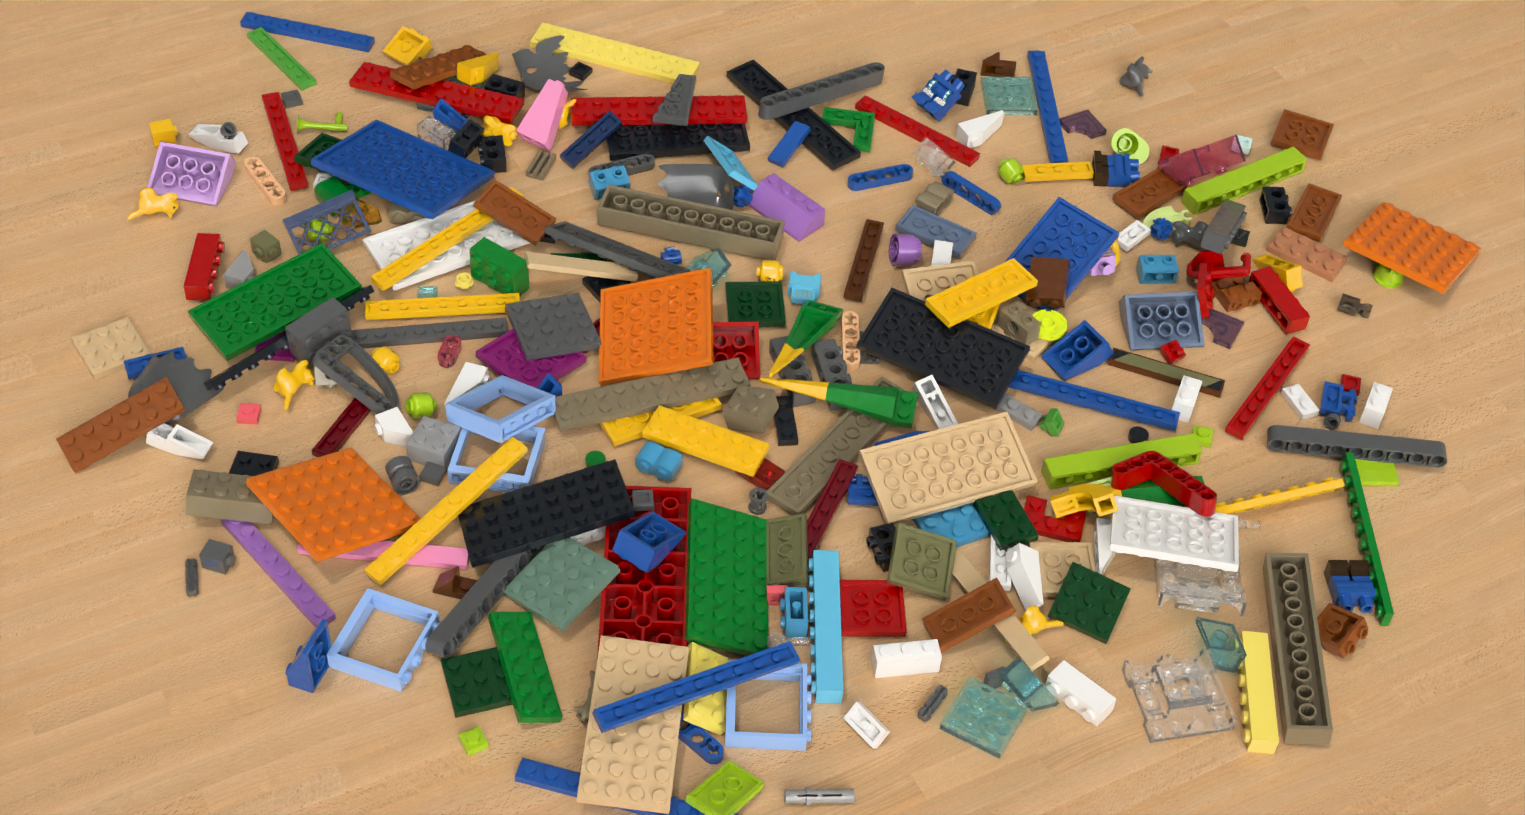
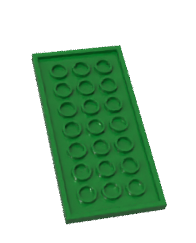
M321 243L188 310V314L220 354L228 361L286 331V326L330 298L334 297L340 302L362 289V285L333 253Z
M691 498L688 503L684 640L745 656L768 649V601L766 599V588L768 586L767 519Z

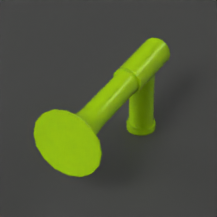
M340 112L335 114V123L308 122L302 120L298 115L297 134L302 129L347 132V124H342L343 114Z

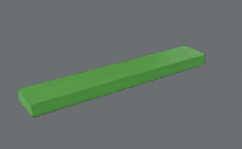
M262 27L247 33V38L301 91L317 84L316 79Z

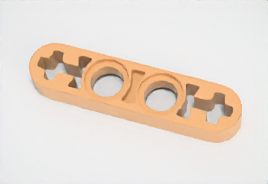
M255 156L246 158L244 161L246 172L269 202L273 205L284 204L286 202L285 190L263 162ZM259 174H265L263 177H257Z
M846 311L842 314L841 320L842 360L846 361L847 371H856L860 366V350L856 348V344L860 339L859 316L854 311ZM853 332L855 335L848 336L846 333ZM854 346L856 349L849 350L846 347ZM850 357H853V363L850 362Z

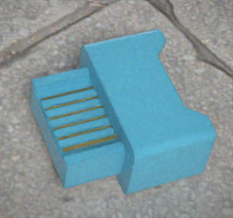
M790 271L787 295L791 296V303L804 304L807 300L815 301V299H819L822 275H800L795 271Z

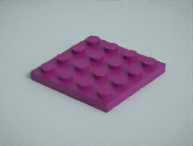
M513 329L476 351V358L498 375L509 377L534 388H538L548 373L556 380H559L587 361V356L581 352L526 361Z

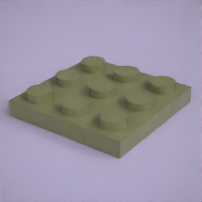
M898 523L895 528L887 583L946 600L949 596L957 540Z

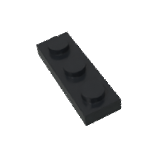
M776 396L779 408L773 418L778 446L798 445L791 396Z

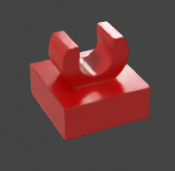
M1176 339L1158 349L1168 364H1172L1186 356L1184 349Z

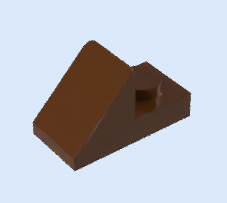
M997 52L983 60L981 76L1014 79L1016 61L1000 60V52Z
M456 566L439 575L433 593L462 599L477 580L460 576L459 566Z

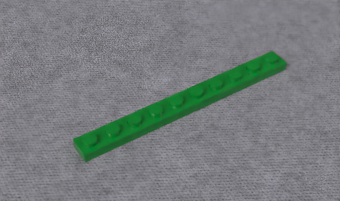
M1346 452L1343 460L1340 461L1339 470L1343 473L1344 487L1347 489V502L1351 505V518L1355 522L1354 530L1359 538L1358 547L1363 554L1362 560H1368L1370 566L1368 572L1376 591L1374 597L1375 616L1378 617L1380 626H1389L1394 611L1354 453Z

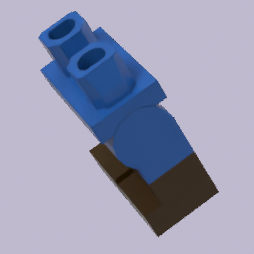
M1094 150L1092 160L1094 186H1123L1125 188L1129 183H1134L1140 179V171H1138L1139 159H1130L1127 153H1124V156L1121 154L1102 155L1101 151Z
M1328 560L1324 576L1334 605L1350 612L1353 611L1354 606H1359L1362 613H1370L1372 611L1376 591L1368 572L1370 567L1368 560H1349V563L1347 560Z

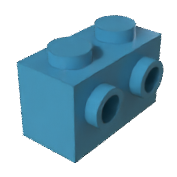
M624 165L612 166L603 170L597 169L589 173L588 183L594 200L602 199L607 185L630 189V180Z
M1139 255L1136 272L1139 284H1176L1179 268L1175 255Z
M785 587L784 598H780V611H784V616H781L780 627L785 629V637L806 638L808 628L807 588Z

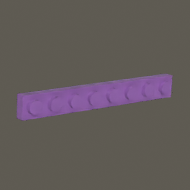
M221 519L224 528L315 628L322 619L327 620V623L336 619L335 613L251 522Z

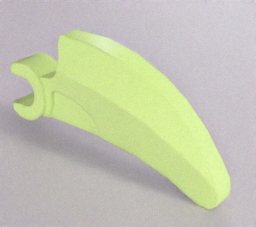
M1166 206L1149 213L1144 219L1143 224L1150 228L1154 224L1153 220L1166 218L1172 225L1177 221L1188 225L1191 223L1192 217H1186L1189 210H1183L1180 213L1175 212L1172 206Z

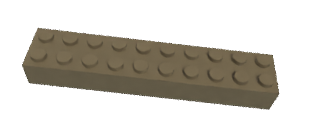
M607 185L597 208L598 225L766 260H776L784 237L785 221L613 185Z
M1265 553L1263 574L1284 744L1329 745L1333 727L1308 553Z

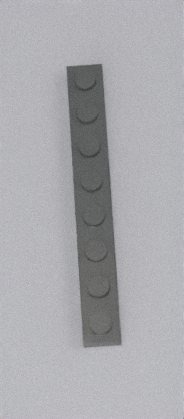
M506 317L351 330V339L365 349L495 338L507 333L508 329Z

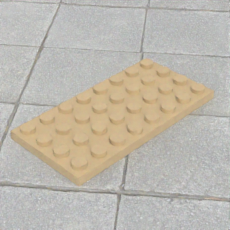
M1007 411L860 450L858 453L886 524H897L970 504L977 499L1035 486L1038 483Z
M601 635L576 802L669 814L682 705L601 733L592 712L596 708L685 678L689 647Z

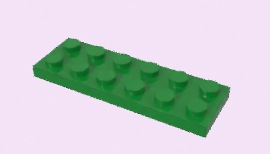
M490 611L488 620L518 723L560 722L563 716L531 612Z

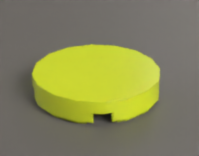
M1043 309L1032 315L1041 322L1038 338L1055 341L1061 339L1066 334L1067 320L1061 313Z

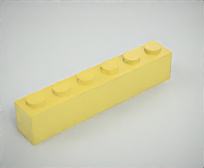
M1242 631L1240 638L1235 641V652H1238L1239 655L1236 667L1240 670L1238 687L1242 689L1240 694V705L1243 706L1241 722L1245 724L1243 742L1247 744V752L1274 754L1279 743L1268 633Z

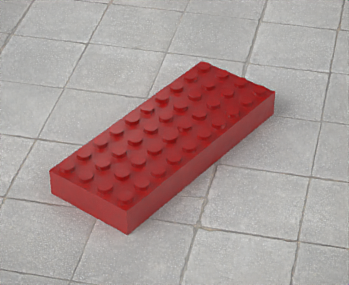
M626 486L631 503L632 490L652 489L654 510L635 511L636 517L606 526L604 558L618 565L621 571L601 592L598 652L601 635L687 647V640H684L688 503L691 500L692 488ZM653 511L687 533L658 566L645 572L638 569L636 565L628 560L622 559L612 550L620 529Z

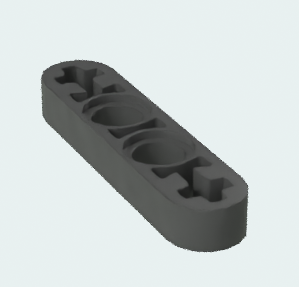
M641 154L593 166L589 169V173L597 169L603 170L612 166L624 165L627 175L630 176L652 170L655 166V158L651 154ZM627 165H633L634 167L628 168V167H626V166H627Z

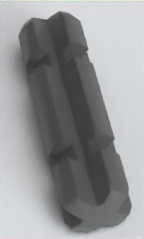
M195 558L187 559L185 561L186 595L188 597L197 596L198 563Z
M938 685L935 688V692L923 704L924 707H921L918 711L917 717L924 722L929 720L931 714L941 704V700L946 697L948 692L946 687Z

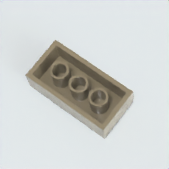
M193 469L186 495V515L272 525L274 516L247 487V478L253 476Z

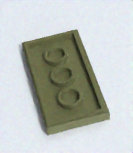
M806 513L768 519L767 585H788V587L808 584Z

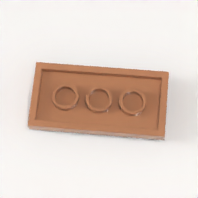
M1284 226L1266 248L1267 252L1301 265V268L1330 282L1333 281L1348 260V256Z

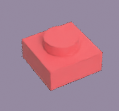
M240 403L236 417L237 423L258 424L262 410L261 404Z
M788 585L767 586L766 599L768 605H780V598H784L785 587H788Z

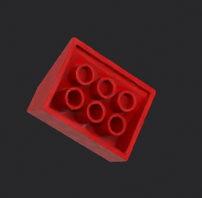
M713 322L714 362L739 358L747 378L759 379L758 322Z

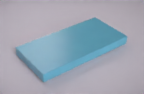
M709 136L703 140L730 177L752 190L758 187L756 181L731 149Z

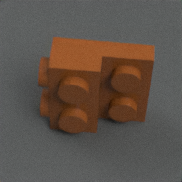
M1244 277L1225 278L1212 282L1215 297L1226 312L1255 306L1260 302L1262 292L1253 281L1247 282Z
M1329 603L1317 617L1321 645H1324L1326 651L1341 658H1345L1347 654H1353L1358 640L1365 639L1368 635V625L1364 617Z

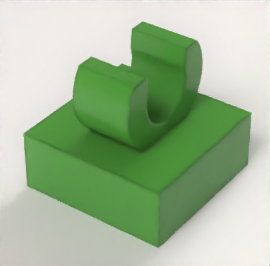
M1051 408L1048 415L1042 416L1044 422H1039V426L1043 431L1048 430L1051 436H1058L1064 421L1058 408Z

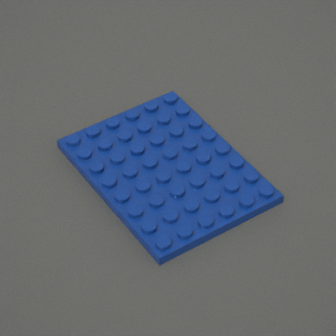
M377 119L311 158V165L319 170L328 172L335 177L348 181L350 184L357 185L366 191L377 194L381 198L388 199L397 205H401L432 220L490 181L495 175V171Z

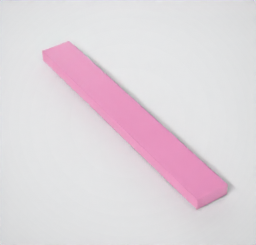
M380 541L335 556L334 558L374 561L394 542ZM299 543L297 548L298 554L310 555ZM425 545L405 564L449 569L459 566L460 570H467L469 555L465 548Z

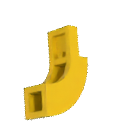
M1101 484L1069 487L1068 492L1050 497L1056 518L1084 510L1095 511L1099 517L1119 511L1112 490Z

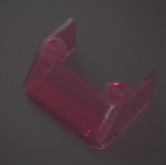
M1236 134L1158 161V165L1163 172L1178 184L1183 183L1186 186L1194 183L1193 179L1213 172H1216L1218 175L1226 172L1227 167L1246 160Z

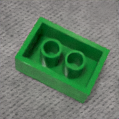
M485 237L469 249L471 276L475 280H479L502 294L519 293V296H521L529 289V269L525 259Z

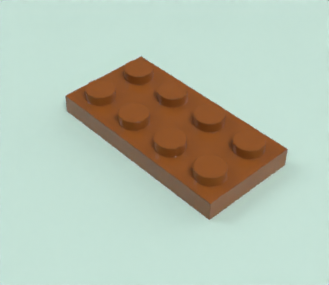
M1161 166L1113 194L1112 200L1139 219L1183 193L1188 185Z
M494 180L474 202L473 206L534 246L545 235L546 226L553 225L556 221L554 216L497 180Z
M1308 183L1286 228L1320 242L1342 195Z
M996 577L925 616L922 620L932 639L938 640L942 653L1012 615L1016 610Z

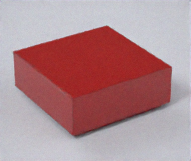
M1342 374L1340 385L1344 386L1343 391L1348 392L1350 389H1354L1358 396L1361 378Z

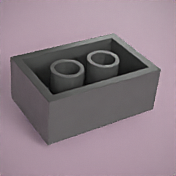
M334 297L285 327L290 352L300 362L307 360L311 363L316 352L338 335L352 336L348 310Z

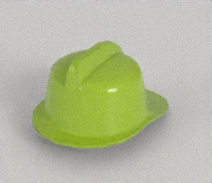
M1122 128L1114 133L1111 139V146L1116 154L1124 156V153H1127L1130 159H1139V164L1147 160L1150 149L1148 143L1143 138L1126 128Z
M1378 262L1375 263L1374 279L1379 285L1385 288H1396L1402 284L1403 274Z

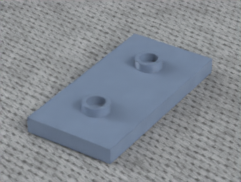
M914 205L911 206L895 227L896 231L903 234H912L921 242L933 247L935 240L953 242L952 255L958 258L966 251L977 232Z

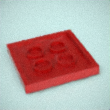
M840 580L842 637H906L903 587L887 583V580Z

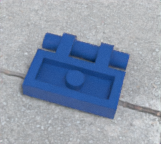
M1325 381L1319 413L1324 415L1330 413L1340 415V413H1343L1345 421L1351 422L1356 412L1354 407L1357 403L1356 390L1350 389L1348 392L1343 391V385Z
M856 474L848 488V504L879 506L868 477L863 476V474Z

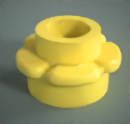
M463 272L456 276L455 286L462 290L468 289L474 283L469 273Z

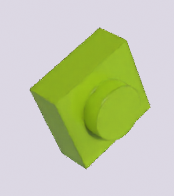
M1194 425L1192 433L1199 446L1210 448L1213 429Z
M479 726L458 734V739L467 756L489 748V743Z

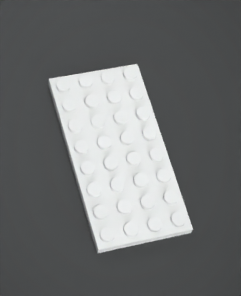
M475 201L446 210L433 220L423 218L363 239V245L381 270L476 209L473 207ZM494 220L400 280L391 288L395 291L469 265V249L483 237L507 250L527 245L530 242Z

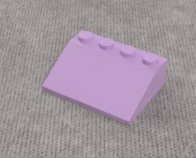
M160 142L148 187L154 189L159 196L166 193H175L178 195L177 199L217 206L232 179L236 161L227 153Z

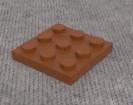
M1284 109L1271 140V145L1284 149L1295 147L1301 154L1321 160L1334 124Z

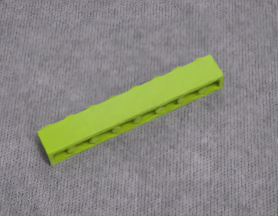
M1295 147L1284 149L1266 158L1256 160L1253 163L1186 188L1181 203L1193 215L1199 214L1223 204L1225 199L1234 200L1303 172L1307 158Z
M1193 433L1182 434L1157 440L1045 458L1041 473L1049 490L1111 477L1114 464L1147 451L1159 452L1177 466L1183 467L1198 464L1202 450Z

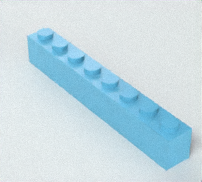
M813 550V557L808 559V571H812L808 582L809 588H812V592H809V605H813V609L809 611V622H813V627H810V640H814V645H810V658H814V663L811 662L810 674L815 679V681H811V694H815V703L842 704L843 668L839 551Z

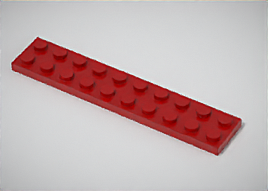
M364 62L349 81L350 87L434 107L439 99L442 98L457 112L481 118L487 115L497 117L502 123L512 124L524 106L523 98L445 80L412 89L390 78V71L395 70L394 68L370 62Z
M745 95L693 96L688 124L747 123ZM665 96L571 98V100L576 99V103L571 106L572 126H593L609 110L622 121V125H672L652 122L653 115L657 113L658 107L664 102Z

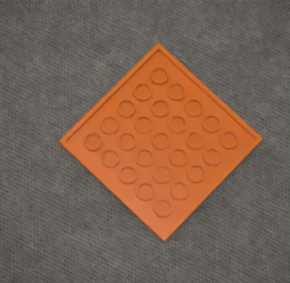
M1382 202L1343 243V246L1442 294L1449 289L1481 250V247H1478L1474 242L1466 241L1457 234L1449 233L1440 226H1434L1423 218H1417L1411 215L1410 212L1400 210L1393 204Z
M711 268L601 289L600 340L602 345L599 346L598 382L601 386L714 365L713 284Z
M352 447L249 477L246 481L247 487L317 563L404 534L421 519Z

